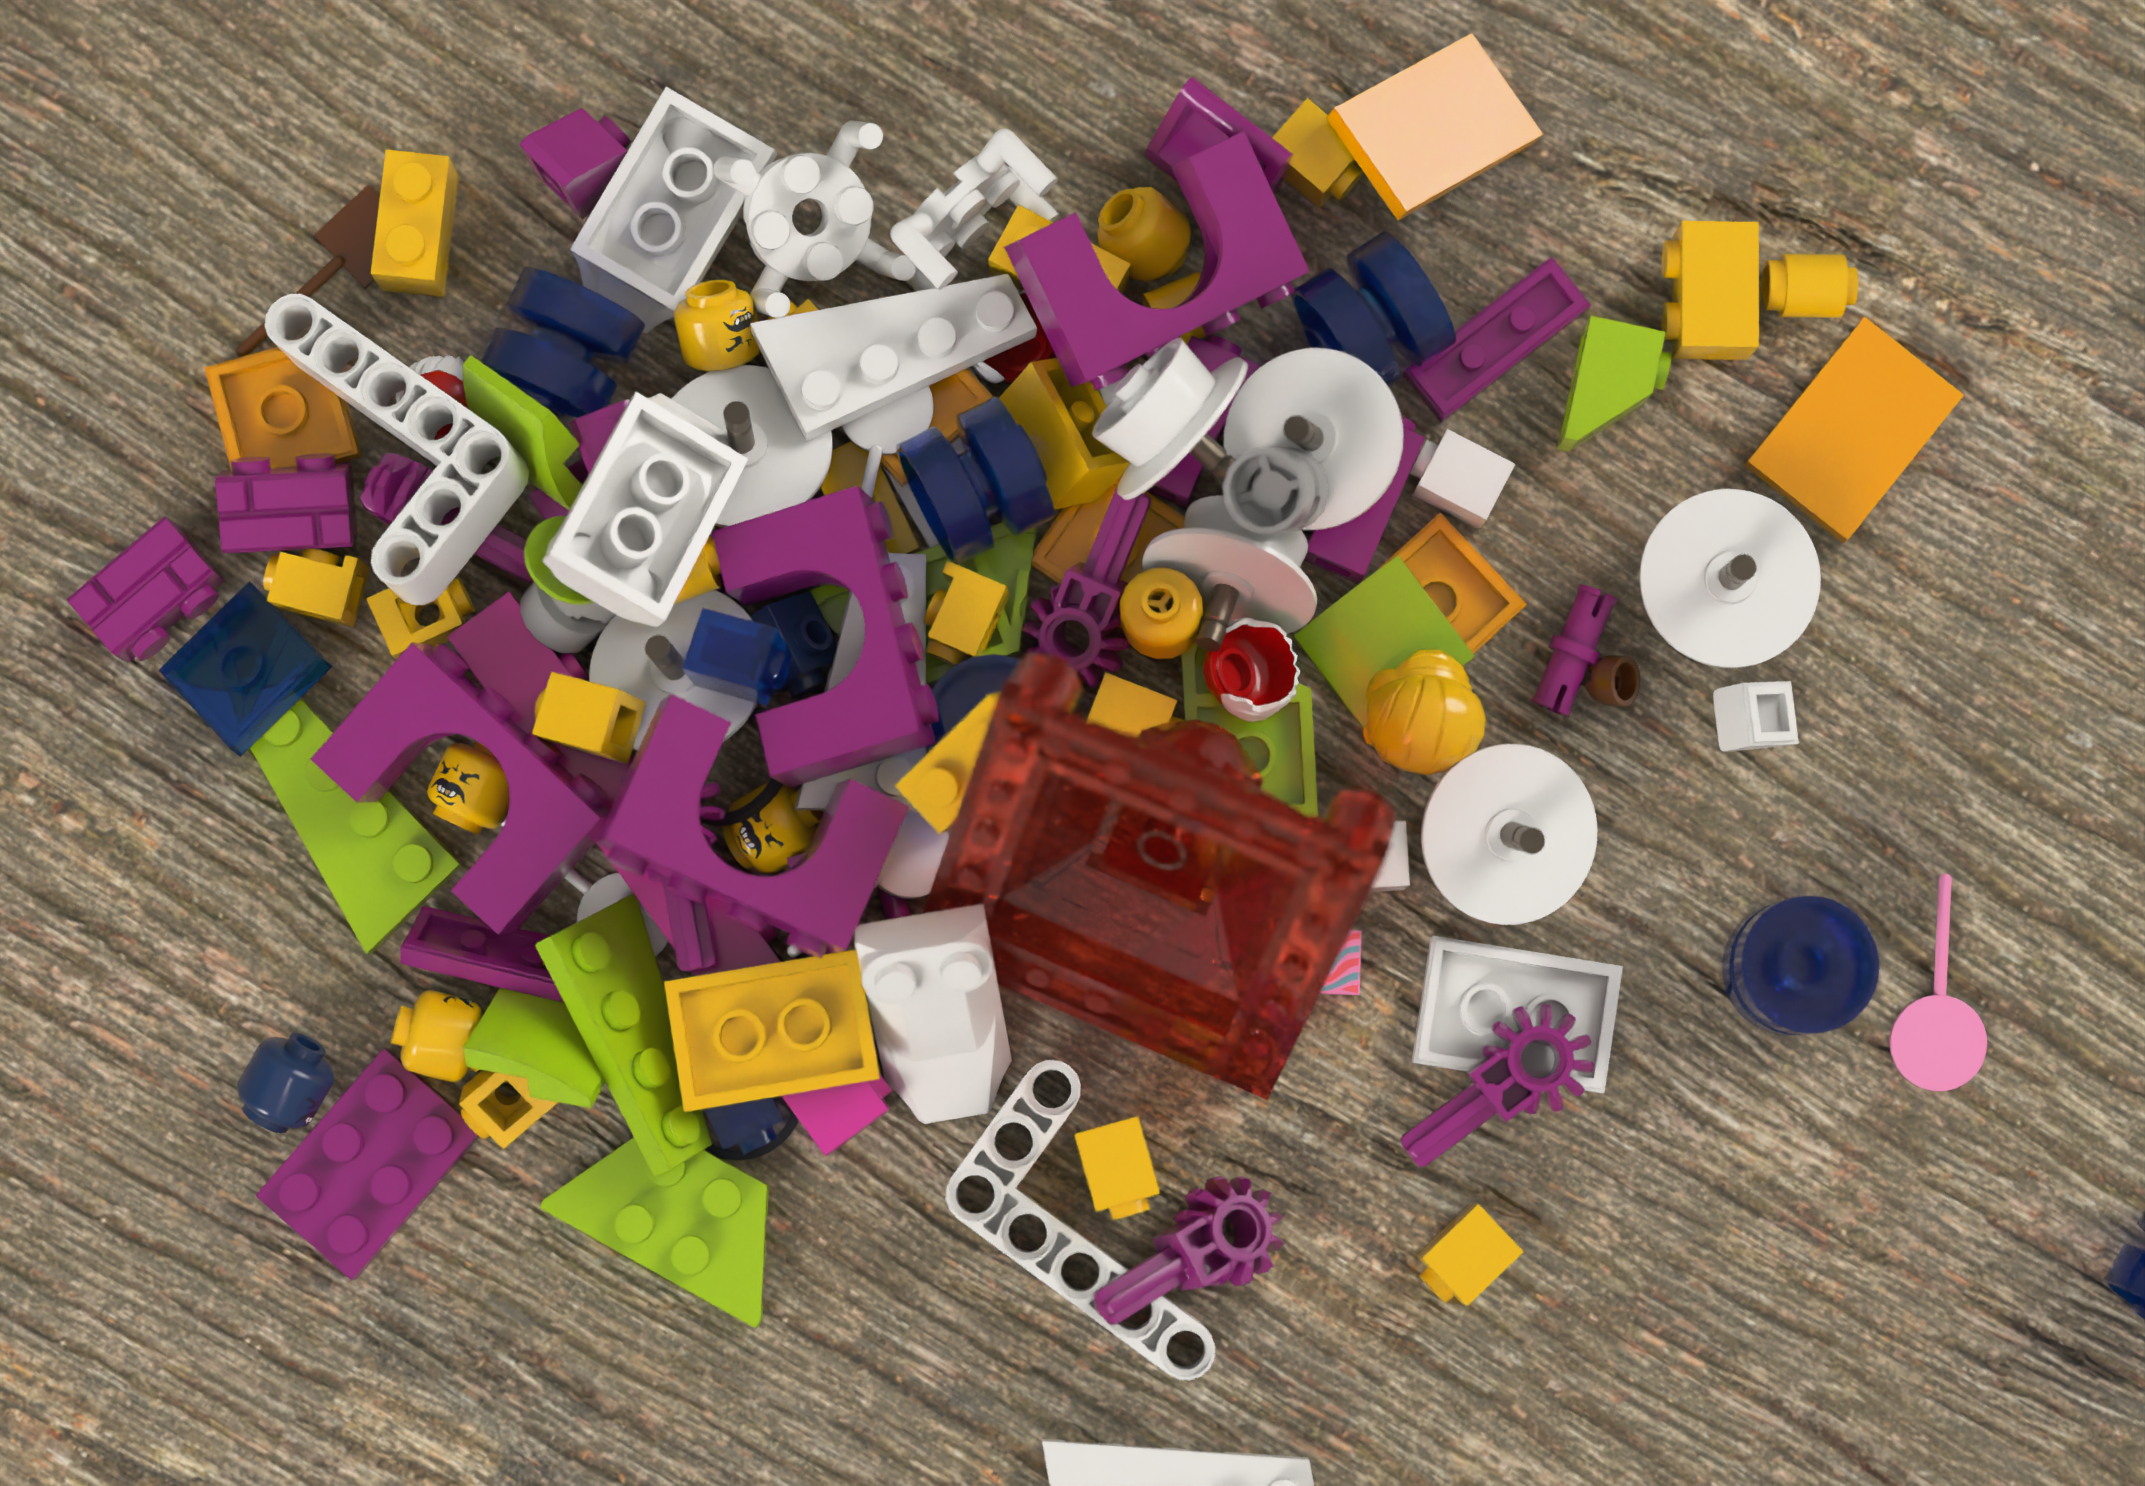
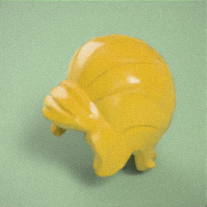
M1439 649L1418 650L1397 668L1380 670L1371 678L1365 696L1368 705L1367 724L1364 727L1363 736L1366 744L1374 747L1381 760L1403 771L1430 775L1448 771L1454 764L1477 750L1484 738L1485 713L1480 699L1472 692V686L1469 684V678L1463 666L1453 657Z

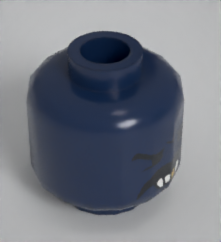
M292 1033L288 1039L282 1037L264 1039L257 1047L237 1083L239 1098L244 1103L242 1107L243 1113L255 1124L276 1133H286L289 1128L295 1129L307 1126L315 1117L335 1080L332 1067L323 1058L325 1054L324 1047L314 1039L300 1033Z

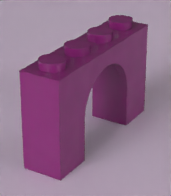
M1244 131L1171 166L1198 223L1204 243V264L1200 278L1190 295L1174 308H1148L1122 295L1105 274L1076 212L1004 247L1071 387L1091 381L1095 391L1115 383L1123 379L1129 372L1125 363L1145 353L1150 358L1170 341L1181 338V335L1199 326H1202L1206 336L1215 333L1241 319L1236 308L1254 299H1257L1261 309L1295 293L1291 283L1292 280L1310 272Z
M1211 334L1207 335L1205 341L1191 335L1187 344L1189 349L1210 373L1225 362L1241 357L1240 354L1242 352V349L1233 342ZM1241 357L1248 365L1243 382L1225 410L1206 432L1217 443L1224 435L1226 419L1235 396L1247 379L1262 365ZM1401 416L1403 423L1401 459L1397 472L1385 493L1370 509L1359 517L1336 527L1314 530L1303 561L1353 583H1361L1425 439L1424 436L1414 432L1416 425L1412 421ZM1188 452L1165 476L1146 491L1187 509L1205 466Z
M857 485L712 531L726 592L745 606L810 586L834 585L852 591L861 606L864 616L865 639L863 649L856 665L842 682L820 695L755 714L770 777L790 788L936 743L931 723L939 721L938 708L929 685H921L916 662L923 660V649L913 623H905L900 601L908 599V590L899 564L896 561L890 563L885 540L893 538V530L887 510L881 501L875 503Z
M411 643L313 755L311 760L357 803L378 802L419 754L439 739L454 734H461L475 739L488 748L500 762L507 777L510 793L507 819L495 841L451 891L498 935L517 932L597 841L610 812L604 805L609 797L598 784L586 775L579 773L575 778L559 764L557 760L562 756V753L552 742L533 735V729L527 734L510 718L514 714L515 709L498 692L488 686H485L482 691L464 675L469 668L468 665L454 651L442 643H438L435 648L428 644Z
M670 694L662 699L597 838L596 844L610 850L607 860L622 869L643 876L648 867L670 877L667 888L695 902L704 903L707 895L730 905L727 916L748 927L760 931L764 930L766 923L790 933L786 941L787 944L809 955L823 958L826 950L832 953L846 951L909 806L853 779L845 780L836 785L808 849L795 865L787 871L772 877L752 876L739 872L724 863L712 851L703 835L699 820L701 790L731 722L676 695Z

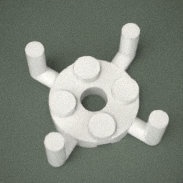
M848 121L840 129L827 155L816 153L793 154L766 165L759 173L755 171L754 165L746 159L724 156L716 161L714 172L717 178L746 195L743 215L751 242L750 245L758 259L766 265L750 293L757 312L774 318L784 317L789 312L790 301L785 294L781 293V290L788 277L801 281L830 280L848 268L855 260L880 275L906 281L914 276L916 265L906 255L890 252L868 238L873 213V200L865 190L860 179L849 168L859 148L874 149L881 144L883 132L878 125L860 121ZM811 198L820 206L822 220L819 227L813 233L802 235L793 225L792 214L800 201Z
M1000 129L996 131L979 155L966 162L953 173L960 181L952 185L944 194L937 188L913 215L893 226L891 230L892 241L916 265L914 276L906 280L915 291L932 288L940 290L948 285L957 275V270L944 257L953 248L955 242L962 249L973 244L989 226V222L984 218L986 212L991 207H998L1008 198L1016 206L1019 204L1053 223L1059 218V213L1042 197L1051 190L1058 181V178L1011 130Z

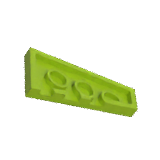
M283 684L280 688L287 687L289 685ZM298 696L249 747L365 953L372 955L445 885L463 865L390 789L378 802L357 803L311 760L313 755L334 731ZM254 713L251 714L247 724L245 720L243 725H240L243 735Z
M633 893L536 943L535 946L654 1177L672 1170L711 1146L712 1142L702 1109L684 1112L666 992L635 894Z

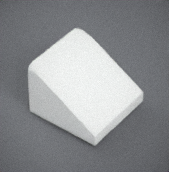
M1791 681L1740 683L1718 688L1713 692L1718 741L1721 751H1741L1799 744Z

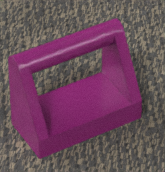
M1191 77L1181 88L1147 147L1145 157L1177 181L1171 166L1244 131L1271 190L1275 194L1282 185L1293 154L1202 83Z

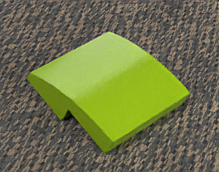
M470 355L462 364L463 385L469 410L497 429L526 461L529 470L528 481L570 511L583 486L566 468L564 463L580 444L550 410Z
M1398 555L1341 597L1293 636L1363 730L1367 724L1368 703L1365 697L1371 678L1380 670L1397 668L1418 650L1439 649L1453 657L1462 666H1465L1475 657Z
M499 988L463 1047L467 1067L527 1078L530 1097L592 1108L606 1083L566 1004Z

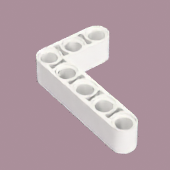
M288 294L279 298L271 305L266 314L265 329L269 338L297 367L437 466L377 541L371 557L374 573L403 601L412 605H425L434 601L445 591L523 492L528 483L529 476L526 461L497 429L310 297L302 294ZM312 325L305 336L296 340L301 330ZM358 357L355 366L349 371L341 373L346 363ZM406 390L399 402L387 407L392 396L397 392ZM453 423L450 432L444 438L434 440L440 428ZM501 457V461L492 472L481 474L484 465L490 459ZM461 507L454 521L441 526V521L446 513L451 509ZM420 558L416 570L410 575L401 577L404 566L410 560Z
M1046 1060L1037 1063L1028 1071L952 1175L946 1187V1201L949 1210L957 1219L1167 1374L1179 1380H1192L1202 1376L1210 1369L1215 1358V1344L1207 1328L1164 1295L1151 1303V1314L1143 1325L1136 1328L1126 1327L1120 1323L1109 1325L1096 1311L1093 1295L1095 1291L1129 1269L1017 1187L1076 1107L1081 1092L1078 1075L1068 1064L1059 1060ZM1049 1070L1063 1073L1071 1084V1094L1068 1101L1057 1108L1042 1106L1036 1100L1033 1093L1037 1077ZM1011 1122L1026 1126L1033 1138L1030 1153L1020 1160L1004 1158L996 1147V1135L999 1129ZM971 1175H980L986 1178L994 1189L992 1205L980 1213L966 1210L958 1199L960 1183ZM1033 1214L1044 1222L1047 1229V1238L1038 1249L1024 1251L1017 1248L1011 1241L1009 1235L1010 1225L1017 1216ZM1075 1253H1086L1092 1256L1099 1266V1276L1096 1282L1085 1289H1075L1069 1286L1061 1274L1064 1260ZM1192 1331L1201 1337L1204 1344L1203 1353L1195 1364L1179 1366L1168 1358L1167 1344L1175 1333Z

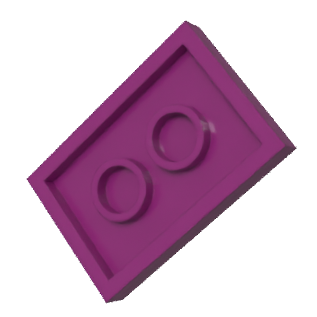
M383 1048L255 1196L350 1280H356L477 1141L479 1136L466 1124L460 1110L417 1073L406 1070L402 1065L401 1059L390 1049Z

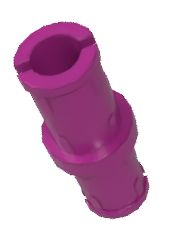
M1583 584L1578 586V593L1560 636H1552L1548 648L1553 650V653L1536 694L1531 699L1533 704L1541 708L1546 706L1548 711L1565 717L1570 716V709L1588 666L1595 665L1598 661L1600 653L1595 651L1611 610L1618 600L1608 593H1605L1604 596L1600 595L1601 590Z

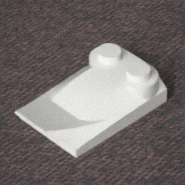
M665 87L570 248L580 269L583 281V297L646 334L660 323L673 318L678 303L686 299L685 293L687 289L702 281L743 213L746 195L717 178L714 172L716 161L724 156L746 159L754 165L755 171L759 173L766 165L774 161L777 156L775 149L670 88Z
M635 392L630 398L559 531L550 540L543 562L564 585L621 618L654 627L660 626L666 620L748 458L731 449L725 431L662 393L646 398Z
M984 904L857 925L854 937L861 969L862 985L867 996L884 1079L909 1106L916 1118L924 1124L989 1113L993 1108L997 1091L1012 1059Z

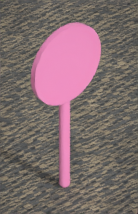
M1947 873L1941 874L1938 881L1933 995L1921 997L1911 1002L1899 1013L1893 1023L1889 1040L1891 1056L1898 1071L1912 1084L1931 1091L1952 1090L1970 1081L1980 1070L1987 1052V1035L1978 1014L1965 1002L1946 996L1952 878Z

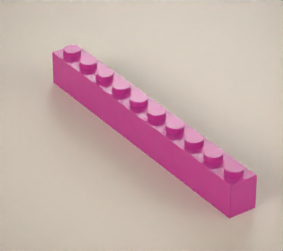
M507 592L447 636L481 685L492 688L513 706L515 712L510 718L527 734L534 729L536 701L540 693L547 687L551 672L589 681L588 673L573 653H562L559 656L557 651L549 649L532 635L525 626L520 614V601L511 592ZM554 744L562 753L557 762L575 778L579 773H582L598 784L608 795L609 799L604 805L611 810L622 786L621 781L627 775L635 757L631 754L628 764ZM600 846L602 851L608 857L610 850ZM718 853L716 856H718L724 863H726L725 860ZM613 864L674 948L662 881H651L648 878L647 868L642 876ZM706 896L705 900L716 962L715 965L709 968L691 971L694 977L783 962L770 944L772 940L779 936L771 924L766 923L763 931L741 924L727 916L730 905L711 896ZM792 957V958L789 959L788 961H790V960H796V958H795V957ZM879 1072V1080L784 1095L782 1097L823 1154L828 1156L891 1110L884 1097L893 1090Z

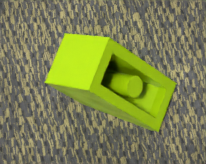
M1590 316L1582 329L1556 450L1570 452L1643 406L1652 395L1654 389H1664L1672 358V353L1662 351L1665 331Z

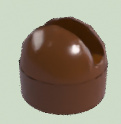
M1608 655L1598 658L1595 665L1589 666L1587 672L1591 674V681L1585 683V688L1597 703L1606 706L1626 707L1635 701L1640 689V671L1632 657Z

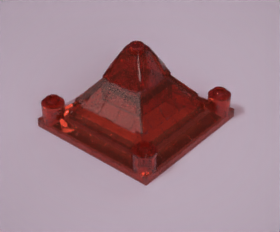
M1031 653L1022 657L1010 680L1006 679L997 697L923 914L984 904L998 984L1268 1100L1385 863L1392 844L1390 840L1397 822L1394 808L1378 793L1368 789L1355 788L1341 791L1333 798L1324 820L1313 815L1307 816L1301 810L1288 805L1262 787L1263 780L1252 758L1235 735L1229 733L1221 726L1195 719L1163 723L1143 729L1140 734L1109 728L1097 722H1088L1082 716L1071 712L1080 693L1081 682L1077 672L1069 663L1056 655L1047 653Z

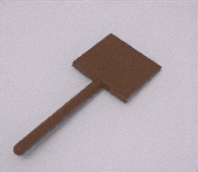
M369 184L314 234V237L334 258L295 294L311 297L342 267L365 289L375 281L371 275L380 196ZM265 322L236 348V354L239 357L247 356L268 337Z

